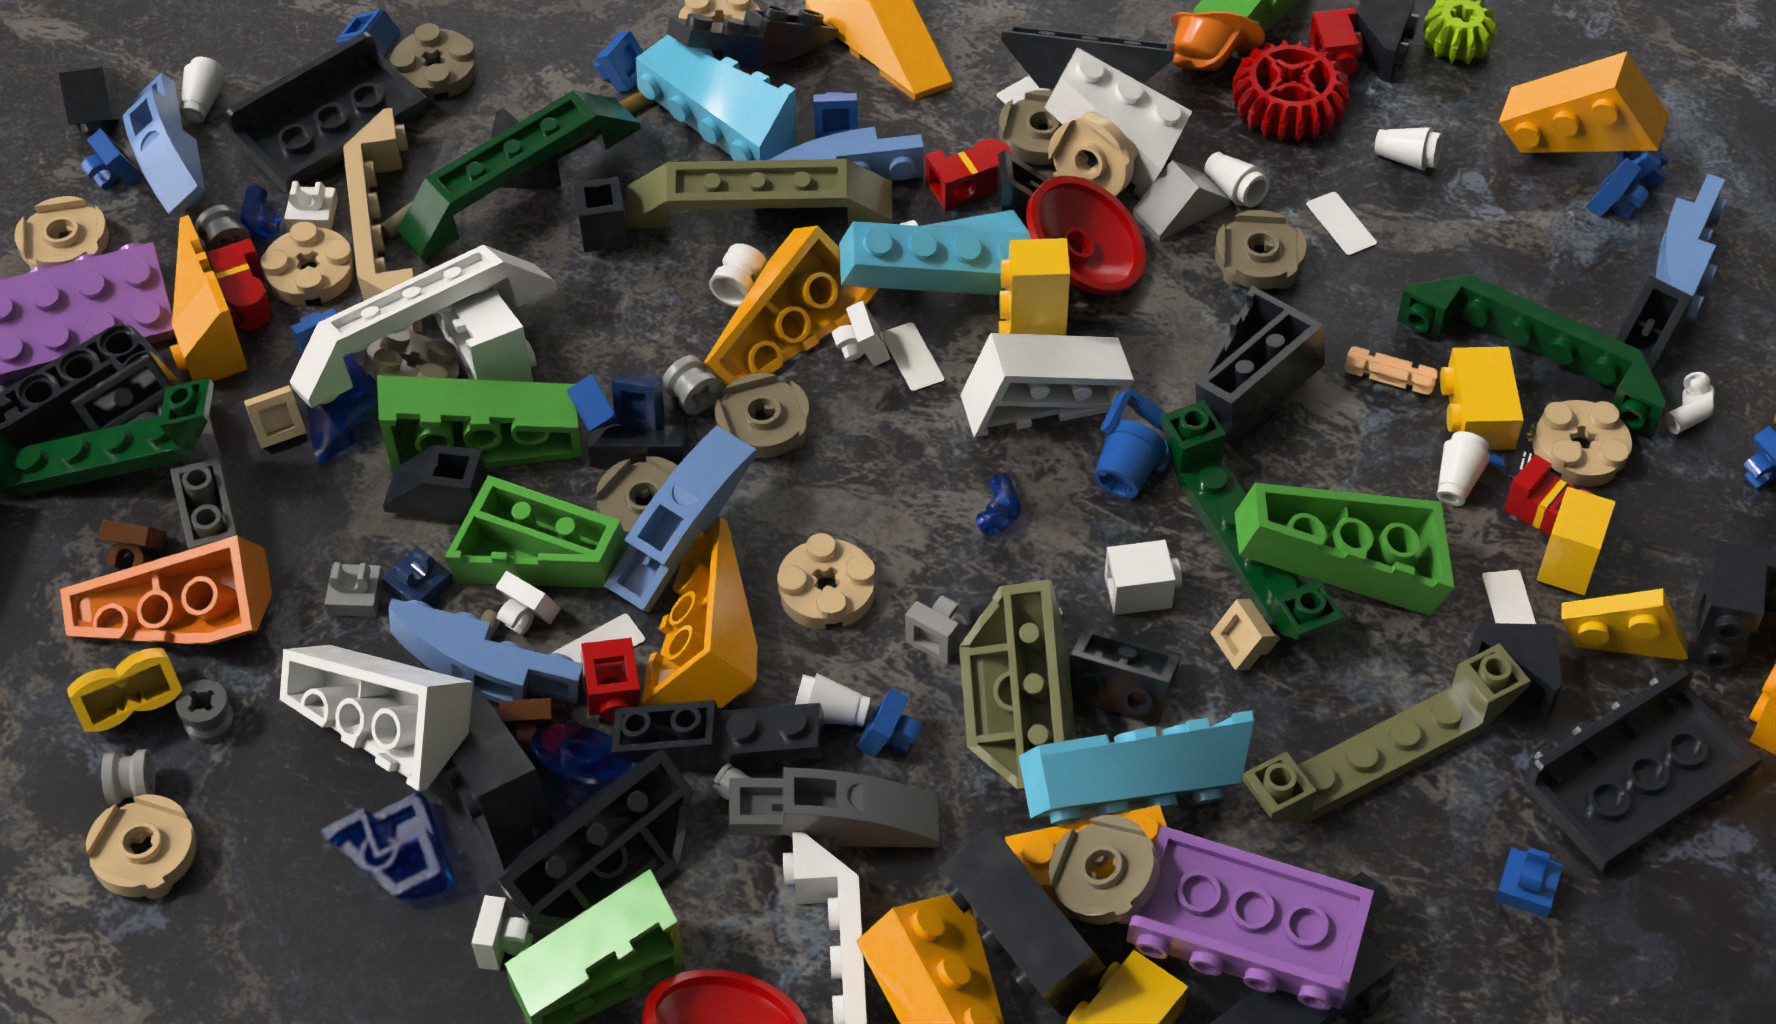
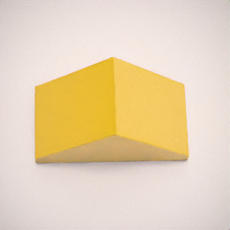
M1567 487L1536 580L1585 596L1616 501Z

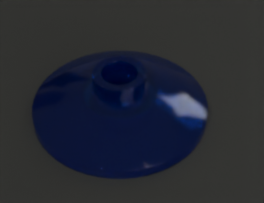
M558 723L543 726L533 734L530 744L533 755L542 765L559 774L566 782L574 785H586L588 783L609 784L618 776L631 769L633 763L613 757L611 753L613 737L582 725Z

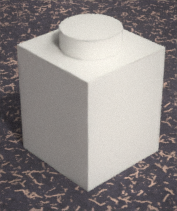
M1166 540L1107 547L1104 576L1114 615L1172 608L1174 589L1181 587L1182 576L1178 559H1170Z

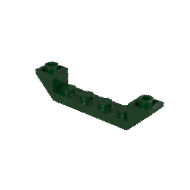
M572 90L426 177L397 229L398 234L415 254L424 261L460 239L453 217L456 213L588 134L607 150L641 129L640 122L615 98Z
M1470 274L1410 284L1404 289L1397 318L1398 322L1409 326L1415 331L1439 339L1453 317H1458L1473 326L1480 327L1509 340L1515 345L1522 346L1551 359L1557 364L1564 365L1595 379L1599 383L1617 389L1612 404L1618 408L1619 418L1628 428L1638 430L1651 437L1654 434L1666 400L1641 350Z
M210 378L166 387L161 416L21 448H15L0 432V493L21 497L189 460L208 422L214 388L213 381Z
M1202 400L1162 414L1160 421L1180 488L1249 599L1254 603L1260 614L1265 615L1267 618L1266 622L1271 630L1300 640L1342 624L1344 617L1320 579L1304 585L1295 573L1239 556L1234 513L1245 498L1246 493L1223 459L1226 433L1206 402Z

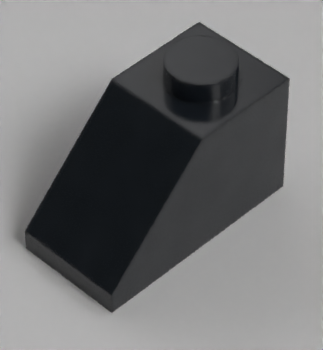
M99 67L58 73L68 125H81L82 133L98 131L99 129L106 130L108 129L107 121L119 119L118 77L116 69Z

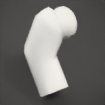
M1693 372L1684 378L1683 384L1685 389L1682 392V406L1664 415L1665 425L1672 434H1678L1708 419L1714 411V388L1710 385V378L1707 374Z

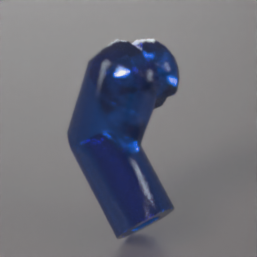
M250 186L246 189L240 213L241 224L258 238H272L280 231L281 217L277 212L274 216H271L269 214L270 209H265L268 197L267 191L259 186Z
M998 473L988 480L993 500L986 505L985 511L977 514L975 520L981 533L986 536H992L998 530L1000 532L1007 530L1020 517L1021 505L1011 477L1007 473Z

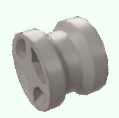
M693 355L684 356L675 361L667 369L662 380L663 389L671 397L678 398L679 406L687 414L691 415L708 409L716 401L721 391V382L712 373L705 372V365Z
M137 750L132 756H121L117 752L105 753L103 755L101 780L104 797L108 804H120L125 798L144 794L155 795V767L150 750Z

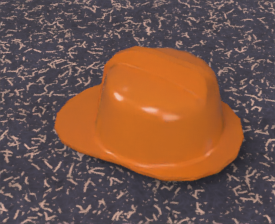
M1177 12L1171 18V23L1176 30L1173 43L1176 44V52L1172 62L1176 67L1216 71L1224 66L1234 52L1256 49L1264 43L1265 39L1262 27L1255 21L1232 12Z

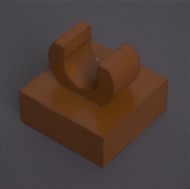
M102 520L99 539L116 543L110 548L107 555L109 566L122 568L124 555L128 551H132L134 554V567L150 562V554L146 548L164 550L167 531Z
M551 698L499 701V717L509 732H516V742L525 754L541 753L540 730L557 729L556 708Z

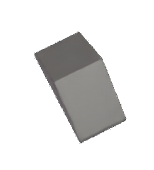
M1171 160L1133 208V216L1160 242L1230 206L1231 199L1204 172Z

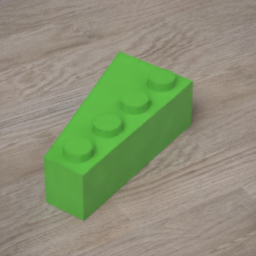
M377 375L379 423L393 473L396 467L433 445L482 450L485 468L583 457L580 415L567 389L575 384Z
M1254 483L1234 513L1239 556L1314 580L1320 579L1321 582L1431 616L1455 588L1440 501Z

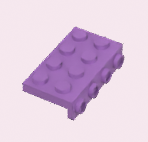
M130 243L121 247L118 251L102 255L87 254L78 257L74 262L54 267L49 265L33 268L27 274L11 278L0 277V383L34 373L114 325L124 324L132 326L150 344L175 338L172 327L173 312L161 270L160 259L154 243Z
M1161 825L1155 844L1161 858L1159 881L1152 897L1142 907L1140 915L1132 916L1126 942L1135 944V948L1139 952L1150 957L1163 959L1170 955L1189 961V965L1193 969L1204 974L1217 976L1224 972L1243 978V982L1247 986L1261 992L1272 993L1278 989L1297 995L1301 1003L1315 1009L1328 1010L1331 1006L1341 1009L1350 986L1349 982L1374 890Z

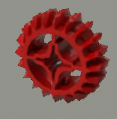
M1283 39L1280 46H1274L1266 42L1264 49H1252L1248 57L1242 58L1241 64L1238 66L1236 75L1233 78L1232 99L1234 107L1237 108L1239 113V119L1247 120L1249 129L1261 128L1263 137L1271 133L1278 135L1280 142L1284 137H1293L1298 143L1304 135L1315 140L1319 132L1329 133L1334 124H1339L1345 107L1348 106L1349 81L1348 75L1343 71L1342 63L1333 60L1332 52L1321 54L1318 45L1307 48L1302 45L1301 40L1297 45H1288Z

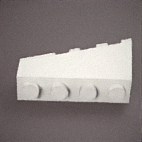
M333 645L283 649L280 700L322 728H333L342 735L341 741L352 748L362 747L376 757V764L388 772L398 771L407 777L406 784L417 791L428 789L469 733L473 681Z

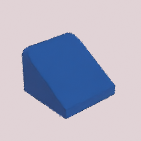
M384 9L355 15L337 38L336 44L339 46L363 32H368L375 38L378 53L384 57L401 32Z
M594 374L587 376L567 389L568 395L587 430L593 431L618 422L616 414Z

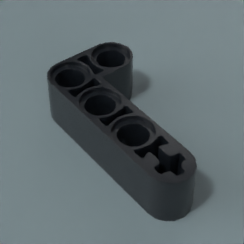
M121 324L109 327L0 392V432L15 448L41 443L81 418L70 402L150 351L165 366L166 364L162 356L132 326ZM157 405L150 408L146 412H158Z

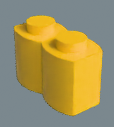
M149 648L133 653L125 658L116 669L103 668L88 672L77 678L67 688L70 701L84 732H100L113 728L125 721L133 711H149L162 707L174 700L183 690L170 659L163 648Z

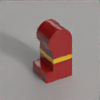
M989 138L977 142L972 149L946 157L942 150L926 154L925 182L945 211L987 196L997 191L998 154L1004 149L1011 153V150L1005 142Z
M251 238L207 252L212 270L217 278L234 324L244 330H254L264 326L270 320L272 311L264 284L260 280V278H263V273Z
M1535 454L1513 479L1504 510L1551 536L1567 487L1574 488L1575 486L1551 473L1552 463ZM1577 489V490H1580V491H1583V492H1587V493L1593 494V493H1591V492H1589V491H1587V490Z

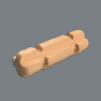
M1356 346L1351 347L1345 361V371L1349 374L1363 377V374L1367 373L1370 374L1369 379L1403 389L1406 388V385L1413 386L1412 391L1425 395H1430L1434 389L1437 380V370L1435 368L1421 364L1419 368L1412 367L1413 362L1378 352L1375 356L1369 355L1370 350Z

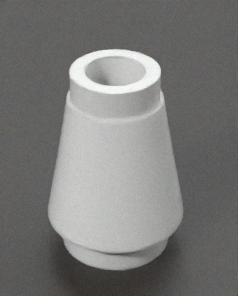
M195 57L191 60L190 64L184 67L180 116L183 119L192 123L204 122L206 115L226 84L225 70L217 61L207 57Z
M1432 127L1379 129L1375 141V155L1383 156L1423 171L1427 167L1436 168L1441 157L1443 135L1442 133L1433 132Z
M1221 152L1212 154L1206 161L1204 167L1205 174L1237 206L1254 207L1266 196L1269 189V179L1265 176L1264 170L1261 167L1224 155Z
M1459 431L1455 432L1452 438L1444 443L1438 491L1436 494L1440 501L1452 506L1464 505L1466 498L1491 458L1488 453L1489 443L1484 438L1474 433Z
M816 673V677L803 674L795 705L820 703L824 711V724L863 727L870 697L863 696Z

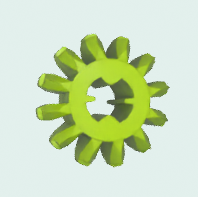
M1436 0L1424 20L1425 47L1434 49L1435 58L1449 57L1451 64L1455 59H1461L1466 64H1469L1472 58L1483 59L1485 53L1495 41L1497 29H1495V11L1485 8V0L1476 2L1471 0Z

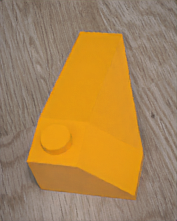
M913 0L805 1L807 9L822 13L824 15L823 21L838 29L836 37L850 47V53L859 60L864 57L879 68V74L913 100L953 87V80Z
M189 215L181 217L179 223L172 327L178 344L170 346V350L179 373L188 370L192 381L205 378L216 381L246 371L248 367L214 271L211 270L206 253L203 251L199 237Z
M819 226L795 228L766 263L703 364L726 386L736 379L749 374H771L795 355L809 350L818 344L819 340L833 332L836 328L851 323L846 308L862 300L866 305L879 288L841 286L839 246Z
M719 517L714 521L707 534L703 531L699 533L681 562L672 589L679 594V598L670 614L663 616L659 630L666 634L660 654L658 652L650 654L646 666L642 704L645 706L715 700L718 708H722L738 695L746 694L756 682L758 646L729 525L725 519Z

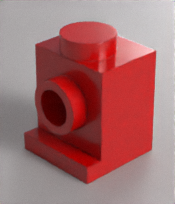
M1355 8L1313 12L1308 41L1309 47L1318 45L1321 54L1332 52L1333 60L1342 63L1344 73L1354 75L1359 65L1357 57L1361 56L1363 52L1361 33L1354 31L1357 14Z
M632 637L581 643V663H583V678L589 716L600 715L604 721L614 722L616 708L640 706V687Z

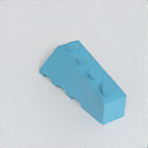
M666 35L635 58L636 82L640 92L646 98L655 100L669 110L676 120L685 122L699 132L705 141L717 145L731 155L734 161L769 160L784 151L796 147L795 88L787 84L777 88L770 85L769 76L759 71L749 75L740 70L737 61L729 57L719 61L714 58L710 49L687 47L669 35Z
M1014 210L923 226L853 221L839 243L841 286L999 295L1000 291H1005V288H1001L1000 262L1001 259H1008L1010 240L1030 239V233Z
M1252 710L1233 713L1232 717L1211 727L1208 718L1186 721L1185 724L1162 730V736L1158 737L1156 728L1153 726L1116 735L1114 737L1115 742L1109 743L1108 735L1105 734L1038 745L1019 756L1030 818L1050 816L1051 824H1062L1082 819L1081 811L1098 809L1099 816L1112 815L1130 811L1129 805L1145 803L1146 807L1160 805L1162 810L1177 806V798L1191 796L1194 805L1223 800L1224 790L1242 783V774L1244 773L1254 724Z

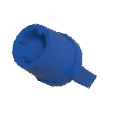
M1133 389L1122 392L1115 397L1102 423L1101 430L1106 433L1104 437L1105 444L1094 472V479L1103 490L1114 496L1126 499L1134 498L1138 495L1153 470L1158 474L1162 473L1171 460L1166 439L1164 441L1157 432L1136 421L1119 420L1128 404L1138 415L1163 432L1160 420L1161 415L1166 412L1146 396L1143 397Z

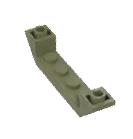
M848 159L666 162L627 185L626 228H671V210L847 207L848 225H851L853 221L892 224V181Z
M1499 643L1458 664L1450 688L1299 765L1294 762L1286 751L1243 773L1242 780L1271 819L1310 823L1478 736L1529 687L1531 680Z

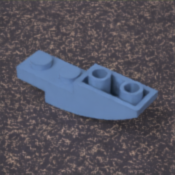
M160 73L133 99V105L123 114V120L131 148L145 178L167 213L176 218L187 207L194 206L200 200L205 187L197 140L182 129L175 82L163 73Z
M875 127L849 130L821 137L791 148L769 159H848L890 181L924 177V147L921 134L877 139Z
M1707 174L1695 203L1676 198L1661 241L1656 267L1657 279L1694 296L1686 317L1687 321L1693 323L1704 300V297L1697 293L1699 289L1708 292L1718 268L1717 265L1710 263L1716 245L1709 243L1714 229L1707 226L1709 223L1718 224L1727 199L1719 197L1725 179L1711 174Z
M719 426L713 428L672 472L642 512L624 539L630 545L604 586L641 610L650 613L700 531L708 533L757 455L758 450Z
M391 599L389 604L390 632L406 650L434 672L473 681V687L478 686L486 699L499 703V701L526 700L527 694L530 693L577 705L582 689L583 663L575 662L570 657L559 653L546 655L526 650L521 645L510 641L499 643L490 641V622L483 621L471 613L459 612L454 614L434 609L422 601L410 600L405 602Z

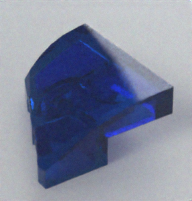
M350 353L343 356L353 388L339 394L335 400L326 404H318L311 408L306 403L315 460L319 464L354 444L356 441L353 430L378 415L377 382L370 374L367 377L363 367Z
M419 791L374 814H371L363 807L321 829L323 836L329 842L337 846L356 865L371 875L398 900L423 898L457 886L428 800Z

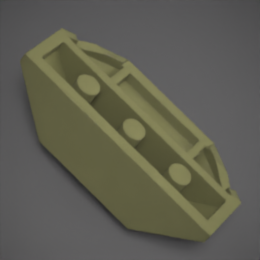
M1051 580L1000 586L992 597L993 601L980 615L959 646L967 747L1019 791L1025 790L1019 761L1020 755L1038 745L1076 739L1068 645Z

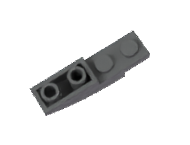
M163 403L157 404L159 416H161ZM209 412L208 422L189 460L171 463L170 472L188 550L238 535L223 461Z
M783 767V778H730L729 835H792V832H804L808 836H834V846L939 847L938 796L898 782L867 775L832 770Z

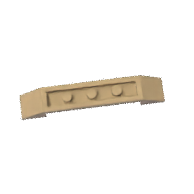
M392 108L383 109L343 146L357 278L363 301L414 277L412 268L387 272L385 258H378L377 252L385 251L381 225H374L373 219L381 218L377 192L370 193V188L377 187L376 173L403 169L401 151L409 150L404 124L396 125ZM422 319L412 323L408 330L413 333L423 332Z

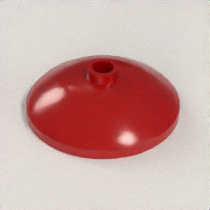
M1057 176L1043 182L1031 195L1026 212L1031 239L1067 238L1070 285L1093 294L1114 295L1126 291L1140 278L1146 263L1144 239L1131 213L1113 194L1098 184L1084 178Z
M716 969L682 972L660 982L653 988L646 999L642 1021L643 1024H807L804 1014L796 1003L776 987L749 975Z

